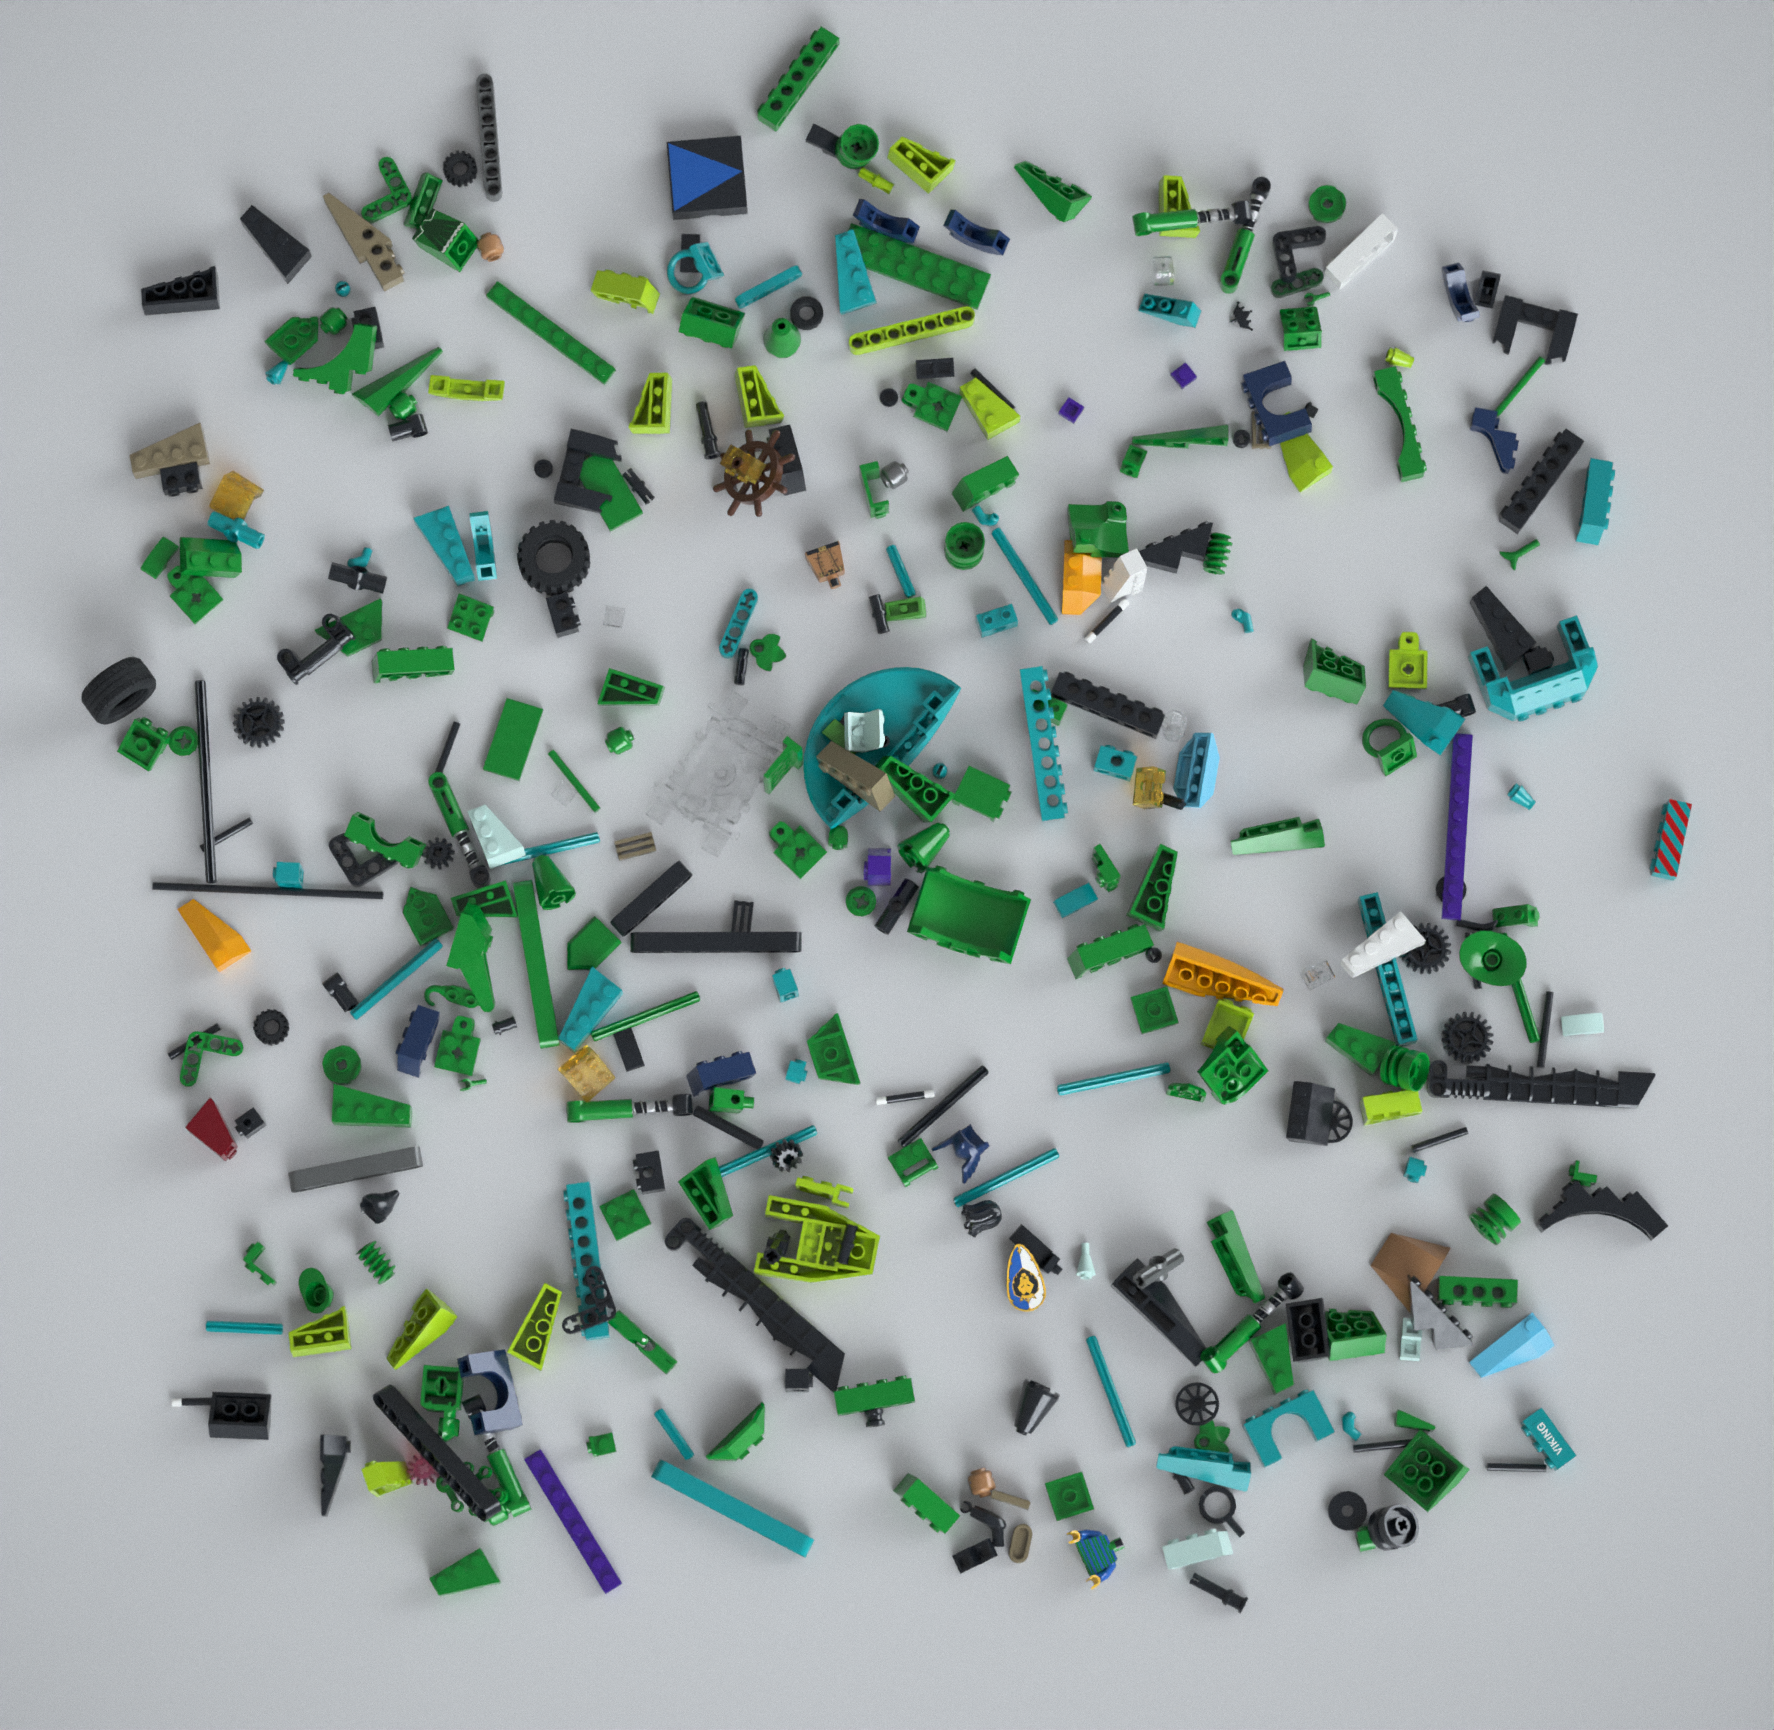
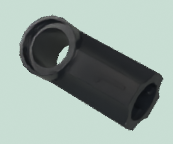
M415 414L408 417L407 420L388 425L392 442L411 436L418 438L428 433L423 414Z
M1464 694L1452 701L1436 705L1448 707L1462 717L1476 713L1471 694Z
M338 972L322 983L345 1013L358 1004L357 999L346 987L347 984Z

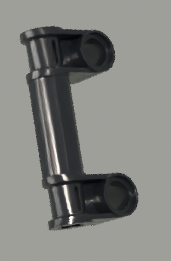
M330 613L323 617L322 625L331 638L301 660L294 651L289 649H282L278 652V662L295 685H298V681L303 677L312 674V672L335 654L344 649L343 646L349 641L356 639L353 632L339 616ZM335 618L336 624L330 628L328 625L329 620ZM290 653L291 660L285 663L284 656Z

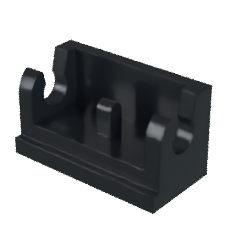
M953 358L915 361L917 379L955 377Z

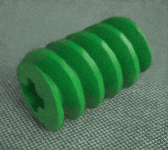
M1213 532L1210 535L1212 540H1209L1208 543L1210 547L1206 550L1208 554L1204 557L1206 561L1203 562V570L1211 574L1224 575L1225 572L1221 568H1225L1227 565L1222 561L1229 559L1224 554L1231 552L1226 546H1232L1233 543L1228 541V539H1231L1230 536Z
M373 1241L362 1247L356 1255L360 1254L358 1259L360 1261L365 1260L363 1265L365 1267L370 1266L368 1269L369 1273L375 1272L373 1278H380L378 1284L381 1285L395 1274L393 1270L396 1266H388L391 1260H383L386 1253L379 1255L381 1247L374 1248L377 1242Z

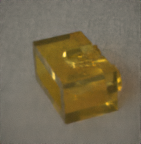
M1154 766L1136 768L1133 806L1143 809L1162 808L1164 795L1161 790L1162 784H1165L1166 770Z

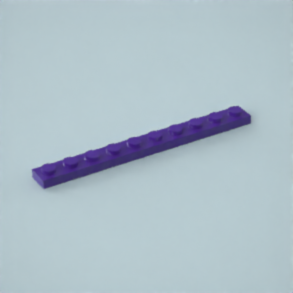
M1456 733L1452 743L1441 919L1460 921L1462 914L1473 735Z

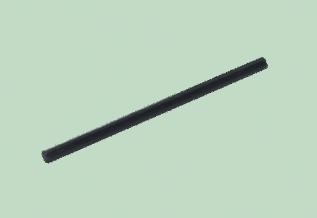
M204 680L195 681L205 877L208 884H213L217 882L206 682Z

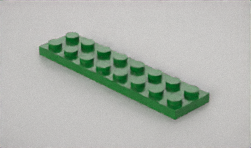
M850 224L848 231L854 230L867 270L978 310L991 274L856 224Z

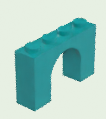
M1305 1389L1297 1394L1298 1398L1294 1400L1287 1398L1280 1402V1407L1274 1409L1271 1406L1262 1411L1264 1415L1258 1418L1256 1415L1245 1419L1246 1424L1242 1427L1263 1468L1282 1459L1272 1437V1425L1279 1416L1294 1414L1301 1417L1306 1422L1316 1442L1335 1432L1314 1390L1309 1392L1308 1389Z

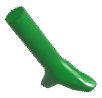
M1535 539L1515 552L1500 551L1499 553L1503 558L1510 561L1511 568L1516 570L1518 558L1540 546V543Z

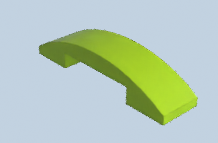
M430 375L428 393L460 400L499 401L503 400L505 381L488 379L486 381L450 379L449 376Z

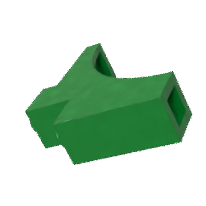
M361 323L354 324L352 336L338 356L322 366L293 369V376L298 377L299 381L309 382L310 379H314L319 384H328L329 382V389L334 390L335 394H345V392L351 391L353 370H355V374L366 375V372L372 371L377 326Z

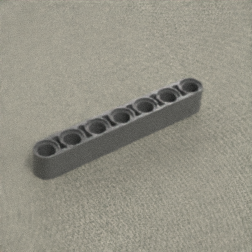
M481 74L476 79L484 189L487 199L491 202H496L502 198L503 192L495 91L492 77L488 74ZM483 82L490 83L488 87L480 86ZM484 100L491 101L488 105L482 104ZM487 117L492 118V121L489 123H486L483 120ZM487 135L494 136L492 140L485 139ZM488 153L496 154L493 158L486 157ZM491 170L497 172L494 176L488 175V172ZM492 188L498 189V192L495 194L489 193V190Z
M416 1146L289 1172L288 1177L291 1192L296 1193L422 1167L423 1162L420 1147Z

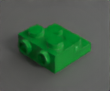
M142 717V719H134L117 752L149 772L152 770L159 755L163 754L171 737L167 735V730L162 727L155 728L152 726L153 722Z
M1099 844L1093 848V857L1091 858L1097 867L1095 880L1100 888L1104 887L1109 893L1118 887L1117 884L1120 881L1121 875L1102 845Z

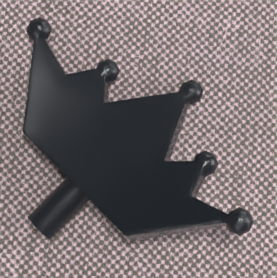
M1237 301L1233 311L1235 319L1230 321L1231 324L1238 322L1241 328L1253 331L1248 325L1252 321L1247 320L1252 310L1242 311L1245 307H1239L1240 302Z

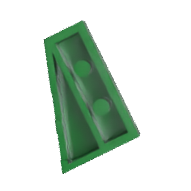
M1006 456L963 477L951 494L964 512L986 498L997 494L1003 488L1013 486L1020 474L1009 457Z
M506 880L451 898L457 917H460L467 903L478 905L485 917L518 918Z
M1341 1023L1334 1027L1325 1040L1327 1044L1370 1076L1373 1075L1381 1064L1388 1048L1396 1044L1394 1041Z
M716 1157L704 1161L678 1181L709 1230L721 1226L733 1217Z
M909 1473L893 1490L902 1498L900 1501L908 1508L912 1507L916 1510L915 1514L923 1521L927 1519L930 1522L929 1527L936 1533L941 1531L946 1534L960 1517L956 1511L920 1479Z

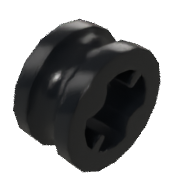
M1246 430L1236 431L1233 437L1234 445L1237 448L1247 447L1250 442V434ZM1240 435H1243V438L1247 439V441L1244 440L1243 443H1240V440L1236 439V437L1239 438Z

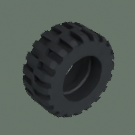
M550 520V523L547 524L543 521L536 528L532 526L529 529L530 532L523 535V541L519 542L517 560L523 579L527 581L531 588H536V591L541 594L546 592L547 595L553 596V593L562 594L567 590L569 593L574 590L573 587L576 585L579 587L582 584V579L587 577L588 568H590V552L584 535L580 531L578 532L575 526L572 524L568 526L564 521L556 523L555 520ZM550 543H561L567 546L572 554L569 566L558 573H547L541 570L536 563L538 551Z

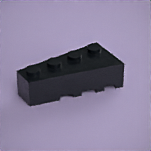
M253 205L240 218L242 226L280 273L285 282L289 284L312 257L310 250Z
M216 266L209 267L208 270L202 272L200 270L193 272L192 275L183 278L182 276L177 277L175 280L167 283L164 281L142 288L141 299L144 314L157 315L220 309L219 281Z
M1487 586L1471 598L1470 605L1506 671L1527 654L1530 649L1534 648L1537 642Z

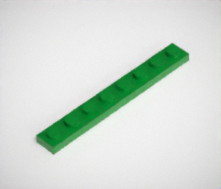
M498 281L486 294V298L603 385L616 372L613 366Z

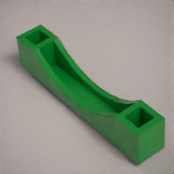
M1396 366L1374 371L1372 377L1376 392L1393 408L1402 428L1403 447L1396 464L1400 480L1405 482L1422 478L1425 471H1427L1425 460H1421V444L1416 441L1415 424L1412 425L1410 419L1412 418V411L1410 406L1407 407L1405 401L1407 400V393L1401 386V382H1403L1402 374L1400 371H1397Z

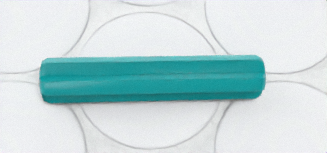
M890 545L886 548V551L907 598L913 597L916 592L896 545Z
M662 1408L657 1410L654 1416L685 1460L694 1456L693 1451Z

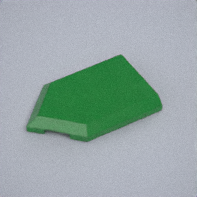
M291 317L268 337L265 343L288 365H292L318 342L319 318Z
M410 887L402 913L419 945L423 946L452 931L454 927L437 895Z
M594 916L567 943V970H591L592 967L596 969L622 942Z
M1172 1083L1168 1085L1166 1094L1169 1096L1204 1102L1207 1094L1204 1089L1189 1083Z

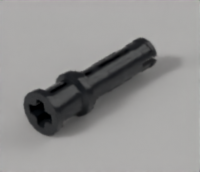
M704 401L696 404V409L702 431L701 444L704 445L705 449L704 458L708 460L720 457L721 453L717 448V436L714 435L708 403Z
M1196 1572L1189 1584L1222 1600L1223 1605H1229L1237 1609L1240 1614L1248 1600V1597H1241L1234 1593L1233 1589L1226 1590L1196 1574Z

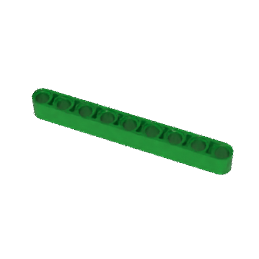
M532 880L514 882L513 888L540 1049L560 1046Z

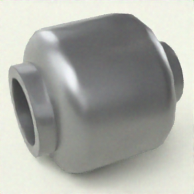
M893 461L881 469L880 478L887 488L896 489L908 480L907 473L909 471L904 463L899 464L897 461Z

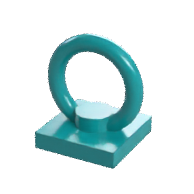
M708 242L694 244L689 247L690 249L677 252L670 259L667 266V277L672 287L678 292L695 294L701 291L709 280H716L725 276ZM684 257L695 258V267L702 274L700 281L692 287L681 285L675 277L676 263Z

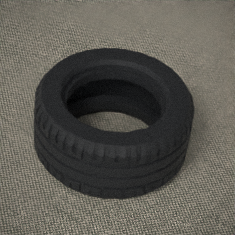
M128 657L114 663L98 674L84 688L81 701L97 723L103 725L111 724L140 707L155 691L156 679L141 659Z

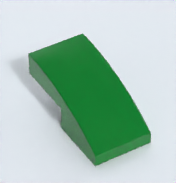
M163 536L148 555L140 570L157 579L167 567L170 559L176 554L179 546Z

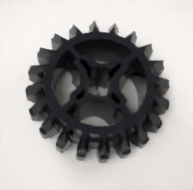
M256 697V702H253L252 698H250V704L247 705L246 702H243L244 708H237L240 714H234V718L237 720L233 721V725L238 726L234 731L239 733L237 736L239 740L244 738L243 743L245 745L250 742V747L253 748L257 743L258 748H261L262 743H264L268 747L269 740L272 743L276 742L273 738L274 736L277 738L281 737L277 731H284V727L281 725L285 723V720L280 719L284 714L283 712H278L280 710L278 705L274 707L275 702L273 700L268 703V699L264 698L261 702L260 697ZM256 709H264V711L261 710L258 714L251 713V711ZM270 712L274 716L273 727H270L267 723ZM245 718L251 722L248 733L244 729ZM260 719H261L264 725L261 724V725L259 726V724H258V726H257L256 723H255V721H256V720H259V721H260ZM260 731L267 732V734L262 736H254Z
M1420 923L1419 929L1413 925L1420 934H1424L1427 949L1431 951L1428 950L1424 956V949L1416 947L1412 950L1419 954L1420 961L1416 960L1411 951L1405 953L1406 956L1402 958V962L1408 960L1409 962L1406 967L1409 968L1413 965V972L1420 968V974L1424 973V969L1427 970L1428 975L1431 974V968L1438 972V966L1443 968L1445 966L1443 961H1449L1446 955H1450L1451 950L1446 948H1449L1451 943H1445L1449 937H1442L1441 935L1444 933V930L1442 929L1438 933L1436 931L1437 925L1433 929H1430V923H1427L1426 928H1424L1423 923ZM1431 936L1438 941L1440 948L1431 943ZM1440 954L1437 960L1426 963L1429 955Z
M1463 1012L1462 1018L1457 1013L1455 1015L1456 1020L1449 1018L1450 1024L1445 1023L1444 1027L1447 1030H1443L1441 1034L1447 1037L1442 1038L1441 1042L1448 1043L1443 1048L1444 1050L1451 1049L1448 1052V1056L1454 1053L1456 1055L1454 1057L1455 1061L1462 1057L1461 1063H1464L1466 1058H1468V1063L1472 1064L1473 1057L1476 1062H1479V1055L1485 1058L1486 1053L1484 1051L1490 1052L1491 1048L1488 1045H1492L1494 1041L1488 1038L1493 1037L1494 1034L1487 1033L1492 1027L1484 1026L1487 1023L1486 1019L1482 1022L1479 1021L1481 1018L1480 1014L1475 1019L1473 1018L1474 1012H1471L1469 1017H1467L1466 1012ZM1462 1023L1471 1024L1467 1030L1456 1028L1457 1025ZM1476 1028L1481 1031L1483 1042H1480V1039L1476 1037ZM1472 1030L1469 1041L1463 1045L1466 1034H1469ZM1452 1033L1456 1034L1455 1036L1460 1040L1459 1048L1453 1042ZM1466 1046L1479 1047L1474 1052H1464Z

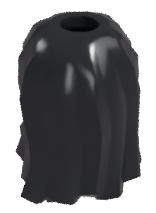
M984 1200L974 1205L964 1204L963 1211L961 1212L962 1216L966 1215L967 1222H965L964 1228L969 1229L968 1234L976 1237L982 1231L998 1226L1002 1219L999 1205L991 1200Z

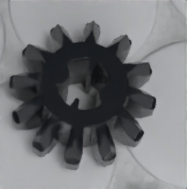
M438 837L435 838L436 843L428 840L430 847L425 846L424 850L427 852L422 853V857L427 858L424 861L425 864L431 863V869H434L437 865L438 869L442 870V864L448 868L447 860L450 862L454 861V858L450 856L455 854V851L451 849L453 845L451 843L446 844L447 840L445 838L442 839L441 843ZM437 850L441 852V857L436 856L435 852Z
M783 1139L781 1144L776 1142L777 1147L771 1148L773 1154L770 1155L773 1166L775 1168L778 1167L781 1172L785 1168L789 1173L792 1167L797 1169L796 1164L802 1163L800 1157L803 1156L800 1145L795 1144L792 1139L788 1143L786 1139Z

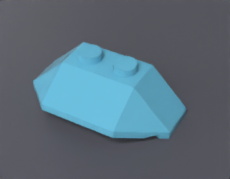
M1195 732L1192 736L1193 738L1179 752L1173 790L1178 798L1184 799L1185 807L1201 808L1214 794L1220 757L1214 734Z

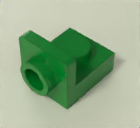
M1130 445L1123 459L1120 472L1138 478L1148 451Z
M612 1432L594 1437L590 1436L589 1442H586L588 1453H592L593 1457L617 1452Z

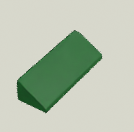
M429 173L421 175L403 223L405 226L418 230L425 217L432 210L443 180Z

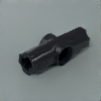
M334 562L331 564L328 579L345 583L351 589H367L382 594L387 581L386 576L368 572L364 567H349Z
M905 878L894 896L889 900L887 907L874 927L880 932L889 935L919 886L910 879ZM893 903H900L902 908L898 911L893 910L891 907Z
M779 1230V1232L774 1233L773 1237H768L763 1255L767 1264L774 1265L775 1262L780 1261L781 1257L785 1258L791 1237L787 1234V1231Z

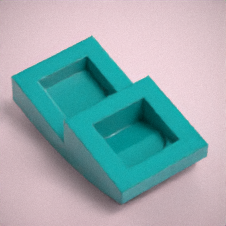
M1087 883L1054 900L1053 903L1061 917L1064 918L1096 902L1098 897L1090 883Z

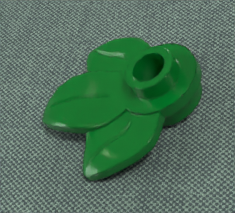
M767 634L763 639H755L751 642L749 651L752 656L756 657V663L761 669L772 671L773 662H780L786 658L784 650L778 646L780 636ZM761 646L762 651L757 652L755 648Z
M1213 1420L1200 1426L1199 1434L1194 1439L1195 1448L1228 1453L1230 1450L1224 1442L1229 1436L1230 1429L1224 1426L1215 1427ZM1201 1439H1205L1207 1441L1206 1446H1202L1200 1444Z

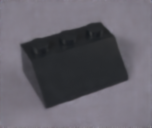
M1294 1081L1286 1138L1289 1142L1328 1146L1335 1088L1310 1082Z
M1323 1298L1286 1303L1293 1362L1303 1363L1331 1357Z
M212 1392L208 1421L210 1438L269 1440L271 1394Z

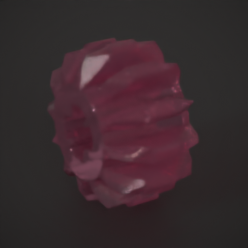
M421 1454V1459L414 1455L413 1459L416 1462H408V1465L412 1466L413 1469H408L407 1473H414L410 1479L413 1481L417 1478V1485H420L423 1480L424 1486H428L427 1479L435 1483L432 1476L439 1477L440 1475L435 1472ZM427 1464L429 1471L420 1474L422 1472L419 1469L420 1466L424 1467Z

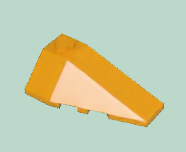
M192 899L177 909L219 972L251 952L238 932L196 900Z

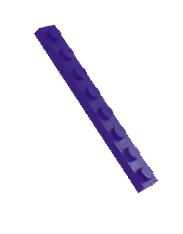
M540 1449L525 1458L524 1461L604 1593L607 1594L622 1585V1582L542 1450Z

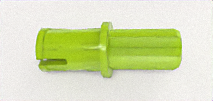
M864 167L858 173V176L871 183L873 188L877 187L888 195L895 185L881 177V174L876 175Z

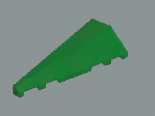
M437 347L357 390L352 396L379 417L390 405L391 400L403 391L405 392L441 355L443 350Z
M1228 425L1132 437V445L1188 449L1189 444L1227 446L1229 438Z

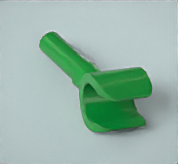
M1330 292L1319 295L1307 293L1304 299L1312 297L1313 300L1306 304L1313 306L1317 300L1330 296Z
M466 1078L458 1082L466 1084L465 1088L459 1089L460 1091L469 1090L475 1085L487 1084L486 1079L471 1081Z

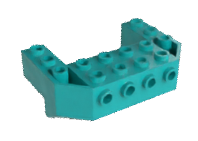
M1577 615L1559 621L1556 626L1568 655V661L1509 682L1508 677L1500 678L1488 646L1470 652L1468 660L1489 711L1508 720H1518V722L1527 720L1529 715L1536 713V716L1546 713V709L1552 707L1559 709L1565 706L1564 703L1569 701L1576 703L1583 699L1582 697H1584L1590 686L1598 664L1594 648L1589 647Z

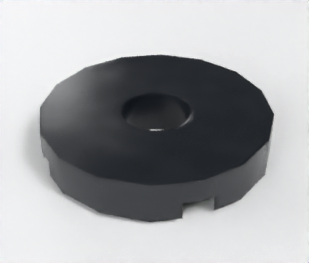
M1351 1491L1340 1492L1335 1495L1328 1506V1517L1331 1523L1344 1531L1360 1527L1367 1516V1506L1363 1498ZM1346 1505L1353 1509V1513L1349 1517L1344 1516L1342 1513V1508Z

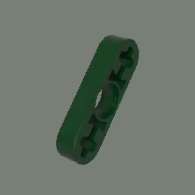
M1312 268L1297 273L1296 279H1300L1303 285L1296 288L1292 283H1288L1290 290H1288V287H1285L1287 283L1277 279L1272 283L1271 294L1276 298H1283L1318 287L1323 282V272L1318 268ZM1312 274L1319 276L1317 281L1314 279L1308 280V285H1306V280L1312 278ZM1277 285H1279L1280 287H1285L1283 288L1281 293L1279 292V290L1275 291Z

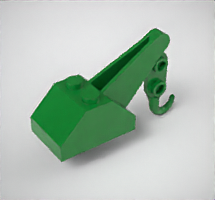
M467 903L461 912L446 965L454 969L460 968L471 990L457 985L429 986L424 992V999L428 1005L435 1006V1003L430 1000L429 996L432 992H437L449 1002L468 1008L480 1006L484 1012H491L494 1009L495 999L486 956L494 936H491L492 928L478 905Z

